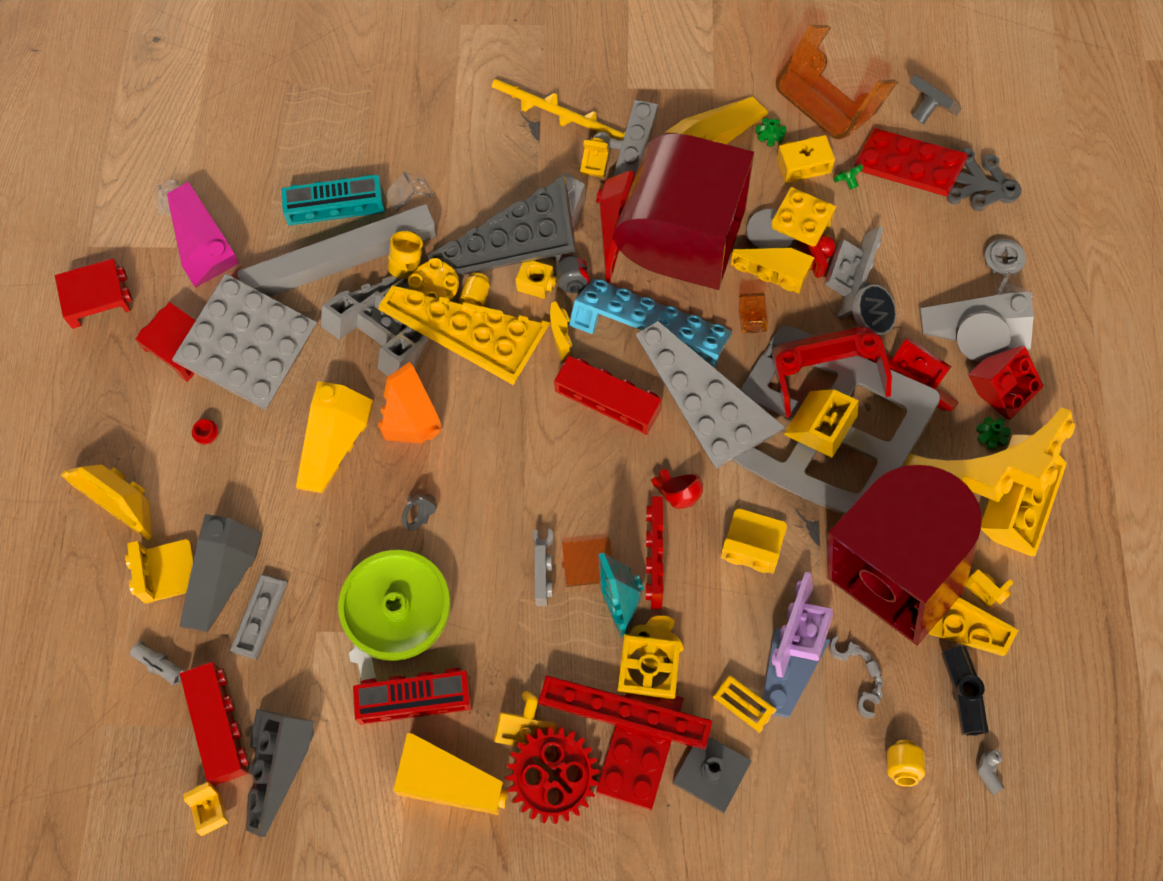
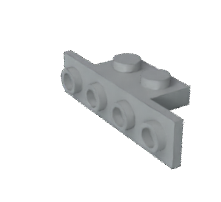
M880 226L865 234L860 249L846 240L838 242L824 285L844 296L837 316L840 320L853 315L852 304L858 295L856 293L868 284L867 277L875 263L874 256L882 241L880 238L884 228Z

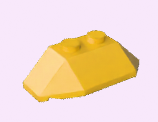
M100 464L69 469L61 473V476L70 485L149 541L152 537L150 502L143 495L145 490L134 481L131 484L124 481L126 476L114 467L109 470Z

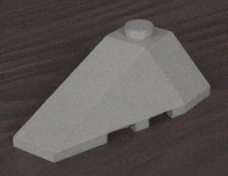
M1030 292L1000 294L920 308L922 334L950 341L957 340V331L960 323L968 315L988 310L998 313L1009 325L1011 342L1007 350L1025 346L1027 351L1031 349L1034 319Z

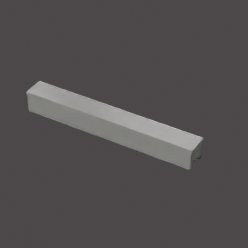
M425 204L237 271L241 282L271 297L388 255L390 238L397 232H413L423 242L435 238V223Z

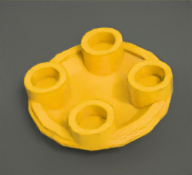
M432 258L417 267L409 276L408 284L410 290L422 292L424 296L437 299L444 297L451 301L457 293L459 280L454 268L438 258Z

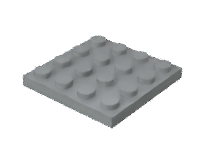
M225 273L174 355L173 362L267 410L315 329L317 322Z

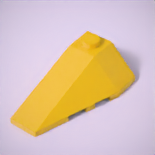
M752 96L685 118L667 130L665 135L686 134L727 144L765 117L768 111Z
M317 382L308 417L296 483L297 489L319 493L324 492L339 469L342 459L347 452L351 451L354 446L353 443L360 432L363 433L367 427L374 403L372 399L344 385Z

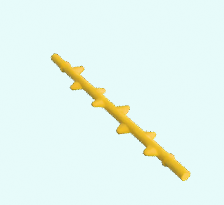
M494 79L492 83V88L511 95L514 99H520L523 112L536 106L559 116L560 126L574 122L597 133L606 132L612 139L622 141L624 139L625 132L622 133L597 122L596 112L592 111L582 116L559 106L558 97L555 93L542 99L519 89L518 86L514 87L498 79Z

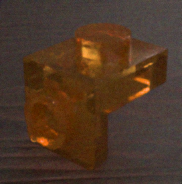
M740 294L738 315L742 333L768 332L765 294Z

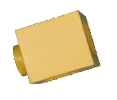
M537 261L522 263L516 276L517 291L541 299H546L548 292H552L556 284L553 266ZM535 278H541V279H542V280H540V281H533V279H535Z

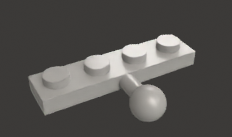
M634 100L623 141L612 139L606 132H598L594 135L593 138L604 140L609 148L620 150L613 177L628 171H633L636 174L645 147L650 142L659 109L658 104Z

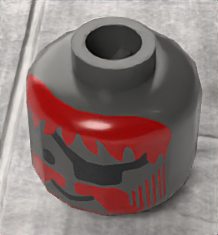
M569 255L560 260L556 265L557 283L564 292L579 293L589 284L590 276L584 259Z

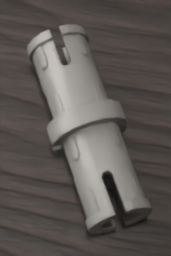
M139 641L133 646L130 656L147 666V670L150 673L160 675L173 686L180 683L179 673L184 672V670L167 660V655L162 652L157 653L143 641Z

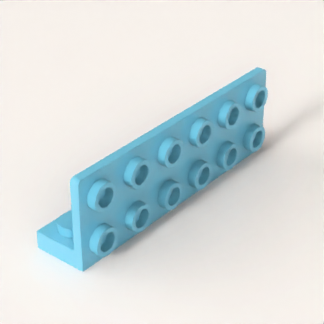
M592 279L575 299L569 326L593 334L597 327L599 314L640 330H644L659 321L715 369L720 353L732 334V331L726 329L723 325L710 323L702 320L697 315L686 314L678 311L673 306H665L649 297H641L631 293L628 289L612 286L600 279Z

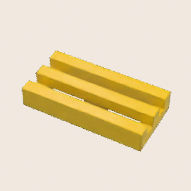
M730 674L713 696L715 700L759 733L763 730L765 723H768L771 715H774L776 712L774 707ZM730 684L735 685L767 709L766 712L762 714L729 689ZM724 693L728 694L760 720L756 724L722 698V695Z

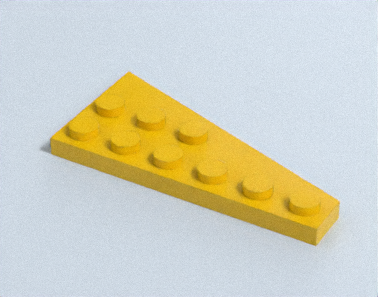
M391 286L378 310L512 385L516 383L550 326V322L542 321L540 323L528 320V317L519 315V317L505 315L499 310L465 302L458 304L450 302L448 298L440 297L437 299L424 296L422 292Z

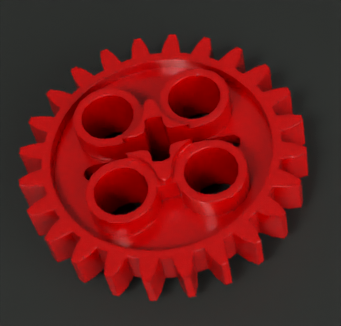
M552 726L546 728L545 735L540 728L535 729V738L530 734H525L527 743L516 742L515 744L520 751L518 753H509L515 760L514 764H505L506 768L512 770V774L505 776L504 779L513 783L506 791L516 792L511 802L518 803L521 801L522 805L519 811L524 813L530 809L529 818L532 820L539 813L541 823H546L548 816H550L552 823L557 824L559 815H561L564 821L568 822L570 811L575 816H579V805L585 808L589 807L585 797H595V794L589 790L590 786L599 785L597 781L592 780V775H596L600 771L591 769V765L597 761V758H588L587 756L591 752L592 747H581L584 743V738L574 741V731H570L564 736V727H559L556 734H554ZM549 745L554 746L557 750V757L552 762L547 761L544 755L545 749ZM536 756L547 769H556L555 776L571 788V793H567L557 781L547 780L549 774L542 767L538 766L532 758ZM570 765H574L578 769V777L572 782L566 777V770ZM533 767L538 772V779L534 784L530 785L525 780V773ZM555 787L559 791V800L555 804H550L547 800V793L551 788Z

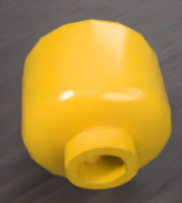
M899 740L896 744L889 747L886 752L887 775L897 785H917L918 781L925 776L924 750L910 740Z

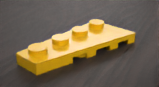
M959 597L928 634L1005 656L1019 630Z

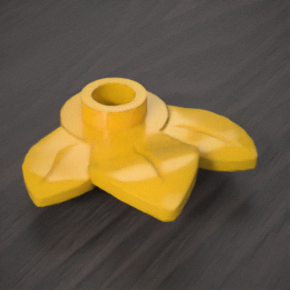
M668 616L652 617L646 625H637L629 633V635L635 636L645 634L647 637L680 641L671 632L675 620ZM682 642L680 644V653L684 649ZM647 646L635 650L640 653V657L646 655ZM656 647L655 656L659 658L660 662L664 663L663 657L668 656L663 650ZM646 658L642 661L648 668L657 670L658 664L654 659Z

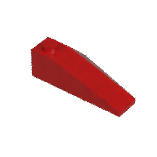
M633 171L606 179L603 189H599L597 193L596 203L600 204L604 267L607 282H611L620 251L614 241V231L634 180L635 172Z

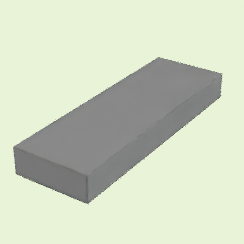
M264 574L260 575L230 649L232 653L258 661L287 589V581Z

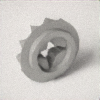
M1007 239L993 241L987 247L984 255L986 267H990L993 270V274L998 272L1003 277L1009 274L1014 276L1018 271L1022 270L1026 262V255L1022 247L1016 242ZM1004 251L1006 259H1009L1006 264L1000 258Z

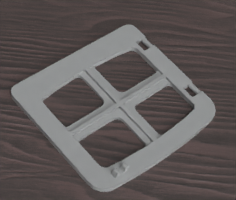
M789 325L780 327L740 390L758 405L786 417L780 393L768 387L775 376L773 361L769 357L773 349L781 343L814 336ZM860 356L812 366L838 375L830 390L834 389L850 396L855 387L860 385L903 408L907 413L894 437L889 442L880 440L852 426L843 439L842 444L874 458L878 462L861 492L852 493L806 475L805 470L817 451L800 442L797 443L786 462H779L755 448L750 449L732 461L797 496L845 515L879 477L893 469L903 467L940 400L939 393L935 389L892 370L891 396L886 397L877 364ZM789 397L791 417L787 418L793 420L802 403Z

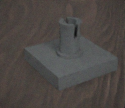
M916 74L909 82L919 92L924 94L925 97L924 101L912 115L922 124L926 123L937 106L943 107L955 116L961 111L962 108L953 99Z
M709 737L706 750L692 747L673 785L724 814L752 761Z

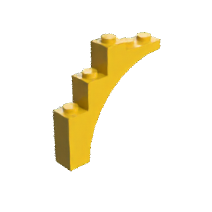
M1060 407L1051 420L1034 435L1012 448L993 455L970 460L946 461L924 458L910 453L903 466L928 465L946 470L961 479L972 492L999 502L1002 496L1010 491L1013 482L1043 493L1048 485H1052L1055 482L1058 474L1055 459L1059 456L1061 445L1065 439H1069L1074 432L1075 423H1073L1072 412Z

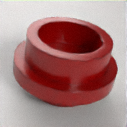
M209 419L198 420L192 428L193 439L202 445L215 441L219 433L215 422Z

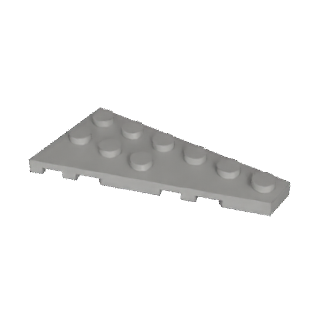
M659 321L635 334L715 469L785 430L782 424Z

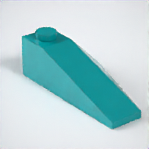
M603 552L598 554L600 589L619 635L623 637L624 634H627L639 606L641 591L644 590L639 575L634 576L630 567Z

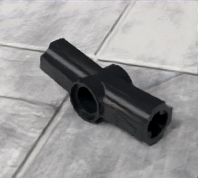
M960 645L943 651L941 655L953 686V698L957 702L961 734L967 736L987 734L989 730L983 700L985 686L983 681L977 677L966 645ZM962 685L971 686L974 690V696L966 695L963 692Z

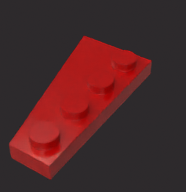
M652 496V504L646 505V522H651V531H646V547H651V557H646V574H651V584H646V600H651V609H662L664 594L662 563L663 496Z

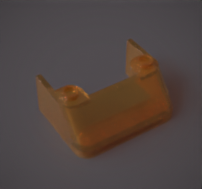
M810 25L776 79V88L781 95L832 138L844 139L878 112L898 82L895 79L878 80L870 93L861 94L853 102L822 76L827 67V57L818 47L831 27L828 25Z

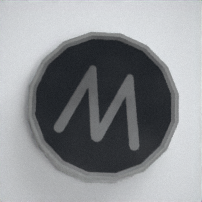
M868 285L858 290L856 293L858 295L852 304L853 316L858 327H868L878 336L891 331L897 314L896 306L890 293L879 285Z

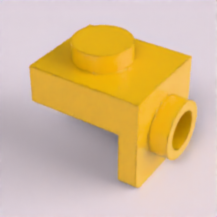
M599 138L584 140L583 146L585 149L580 169L581 175L605 178L610 154L608 144Z
M210 782L198 785L183 794L184 801L191 807L196 832L201 837L228 823L222 795Z

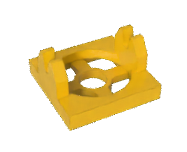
M624 634L618 692L675 699L681 641ZM647 646L646 655L642 656L639 660L629 659L635 650ZM656 647L667 654L670 663L660 662L659 658L655 656ZM646 658L654 659L658 664L657 670L653 673L644 672L641 668L642 661ZM628 668L640 671L644 676L643 686L638 685L632 680ZM659 672L670 673L663 684L652 687V678Z

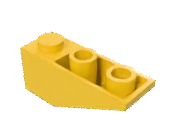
M793 248L734 249L730 265L734 266L738 271L753 274L762 281L775 283L786 291H794L800 294L812 269L814 257Z

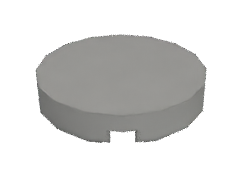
M764 209L755 213L749 219L746 237L752 249L790 248L793 245L794 238L771 228V222L778 210Z
M988 310L968 315L960 323L957 331V344L961 352L969 359L977 362H982L987 357L1007 351L1011 342L1007 321L998 313Z

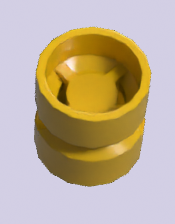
M400 231L393 234L390 238L387 269L389 273L399 279H408L417 267L420 266L423 241L417 234L409 231Z

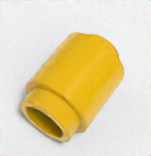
M472 273L465 281L459 302L461 304L465 302L484 307L490 289L488 277L481 273Z

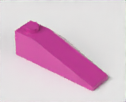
M187 182L168 192L167 198L181 264L194 287L196 288L238 265L239 263L233 250L190 183Z

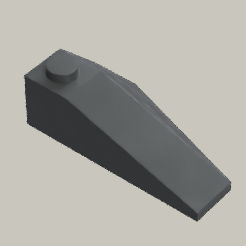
M205 514L197 541L181 616V628L203 632L210 630L225 607L226 601L240 584L247 569L255 561L262 536L261 532L234 519Z
M256 709L250 740V748H255V763L249 765V775H252L254 784L253 789L248 794L246 831L259 837L266 836L309 750L310 741L314 735V721L298 716Z

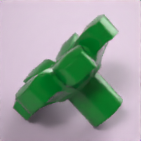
M764 118L762 125L756 126L755 133L758 135L757 139L760 142L767 140V146L773 147L775 140L778 143L783 142L786 127L780 126L779 119L769 120Z
M859 164L849 169L848 172L844 170L838 173L833 179L834 182L846 181L850 190L858 187L859 185L855 177L864 169L863 165Z
M986 417L983 423H979L976 427V431L981 433L977 440L980 444L988 441L987 447L995 450L997 444L1004 447L1008 443L1006 437L1010 436L1011 430L1008 427L1003 428L1005 420L1002 418H997L994 422L991 417Z

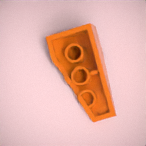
M408 362L387 377L384 398L387 401L386 405L381 407V413L384 417L378 423L382 437L388 441L419 444L426 440L434 439L442 429V425L413 365Z

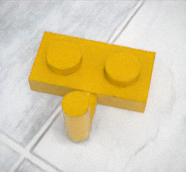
M527 690L521 695L522 700L526 703L523 716L499 712L493 741L516 746V742L526 744L525 734H530L535 738V729L540 728L545 735L546 728L552 726L555 734L557 724L534 718L538 699ZM549 745L545 752L550 753L552 745Z

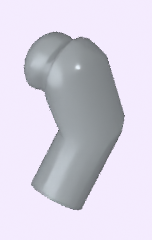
M996 749L985 751L980 757L978 775L992 795L1005 788L996 775L998 763L1002 762V755Z

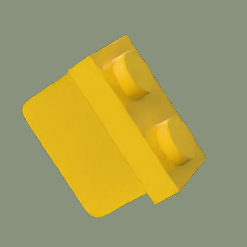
M791 187L771 222V228L805 244L816 246L824 230H829L837 206Z
M736 509L724 542L721 559L735 565L751 567L758 572L774 574L787 524L784 521L743 509Z
M184 539L146 549L139 541L127 543L128 553L125 554V561L132 574V579H129L132 595L137 596L142 602L147 604L187 593L194 560L192 544L189 540Z

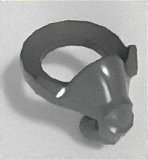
M431 494L411 495L407 498L408 503L402 514L404 528L409 531H415L422 524L426 525L428 523L429 515L435 513L437 509L436 499ZM418 505V514L415 520L408 523L407 515L410 508Z

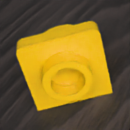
M978 569L970 576L966 587L989 608L996 601L1001 605L1012 594L1008 589L1014 582L1009 579L999 589L990 575L982 573Z

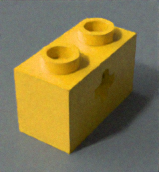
M826 135L820 137L813 136L806 140L779 145L777 162L785 183L832 173L835 161Z

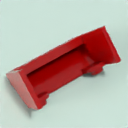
M857 327L777 345L772 351V361L786 418L791 417V410L784 376L796 374L802 367L860 355L863 358H875L885 396L890 397L892 374L880 336L868 327Z

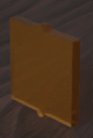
M603 538L562 543L564 555L562 567L565 568L566 586L600 584L598 554L604 552L611 556L610 539Z

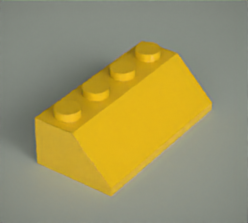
M1012 435L1007 449L1014 447L1032 435ZM1060 455L1055 459L1056 469L1058 470L1057 478L1052 485L1047 486L1043 493L1013 482L1010 491L1004 494L999 502L989 499L985 514L982 517L981 530L993 542L1029 556H1036L1067 462Z

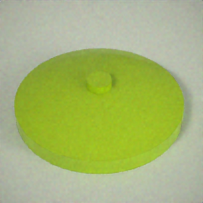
M406 550L383 551L363 560L346 578L338 601L340 623L350 641L363 653L388 661L408 659L431 647L444 631L451 609L450 592L440 570L427 558Z

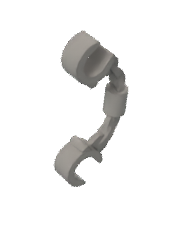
M836 636L830 643V654L834 658L845 662L849 659L850 655H861L868 662L866 667L871 677H875L876 689L870 694L863 692L857 703V710L861 716L868 719L874 718L876 714L866 711L863 707V702L869 700L877 705L880 703L882 697L881 687L883 685L880 674L882 672L876 660H873L868 652L861 650L860 646L853 644L852 641L848 645L847 652L839 653L835 649V643L839 638Z

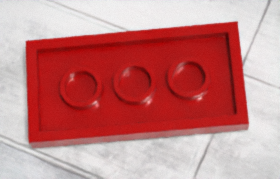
M875 128L856 160L855 166L862 164L864 169L861 172L948 197L967 161V153Z
M625 694V697L681 711L684 701L683 697L675 695V699ZM616 726L596 793L652 811L672 741Z

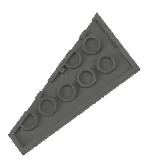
M560 176L555 179L554 183L545 188L535 191V194L527 199L516 202L488 219L485 224L469 230L468 234L458 240H452L427 255L428 261L432 258H438L454 268L458 276L576 252L566 177Z

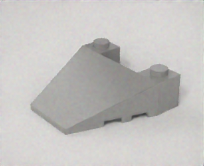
M395 276L384 278L382 283L373 286L369 283L362 285L361 290L349 293L347 290L339 293L322 305L321 327L338 340L355 328H358L379 343L382 347H380L378 369L387 376H390L408 362L415 368L429 339L378 310L379 304L391 286L410 290L408 279H399Z

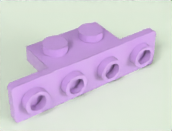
M805 572L803 580L797 582L795 603H790L788 609L787 626H782L779 649L775 648L773 652L772 665L776 667L777 677H784L790 656L815 661L820 659L833 618V609L808 604L813 590L811 572Z

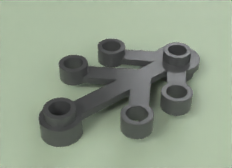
M963 148L960 151L967 153L970 157L967 158L964 164L970 174L960 172L956 182L967 184L968 186L961 189L953 187L947 197V201L950 204H959L962 199L983 190H989L992 193L986 196L977 194L973 197L971 207L975 211H983L986 206L999 200L1003 203H1012L1020 197L1022 192L1021 186L1018 182L1005 177L998 167L999 158L996 155L989 154L985 156L982 167L989 171L995 181L987 179L975 162V152L971 148ZM951 194L958 195V198L953 197Z

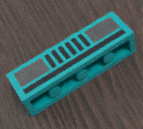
M364 175L350 179L341 178L328 182L318 181L313 184L291 185L290 187L281 188L283 215L288 226L385 213L383 188L379 175Z

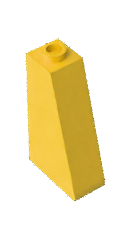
M407 733L393 789L397 795L499 815L500 808L505 809L508 792L504 790L505 785L502 781L420 737Z

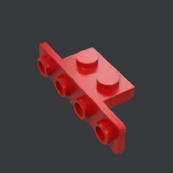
M909 337L905 339L894 357L886 353L890 370L931 387L939 393L940 400L937 408L951 412L957 407L959 402L938 388L952 366ZM868 358V360L876 363L875 358Z

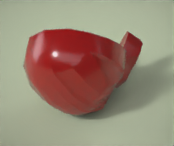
M662 469L659 471V478L654 477L651 479L653 486L676 509H685L693 506L703 493V482L698 474H686L671 478L668 470Z

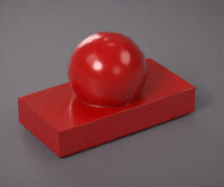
M826 234L821 236L816 246H810L798 240L803 252L814 257L811 269L816 278L825 276L828 266L826 259L830 258L836 250L835 240Z

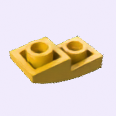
M556 301L551 303L550 308L552 337L561 361H564L570 356V347H572V342L567 334V323L570 322L566 310L564 308L560 309Z

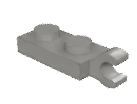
M548 529V537L545 540L538 538V530L533 531L536 606H547V597H552L553 595L552 580L547 581V571H552V554H547L546 552L554 540L552 529Z

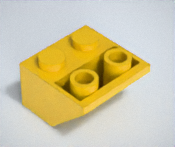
M834 389L810 391L784 432V435L833 458L858 416L859 400Z

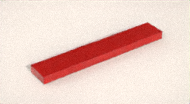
M548 675L545 676L538 700L539 705L706 750L713 722L710 719Z

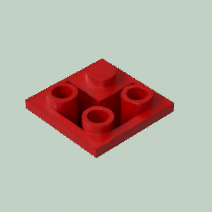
M1019 346L987 357L968 374L977 394L1009 420L1044 387L1025 346Z

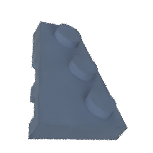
M775 628L763 700L776 709L773 716L789 718L819 661L790 656L784 677H777L776 667L772 665V656L775 648L779 649L781 630ZM826 639V640H825V643H824V646H823V649H822V652H821V655H820V659H821V657H822V655H823V653H824L826 647L828 646V644H829V642H830V639ZM761 706L760 712L765 713L767 709Z

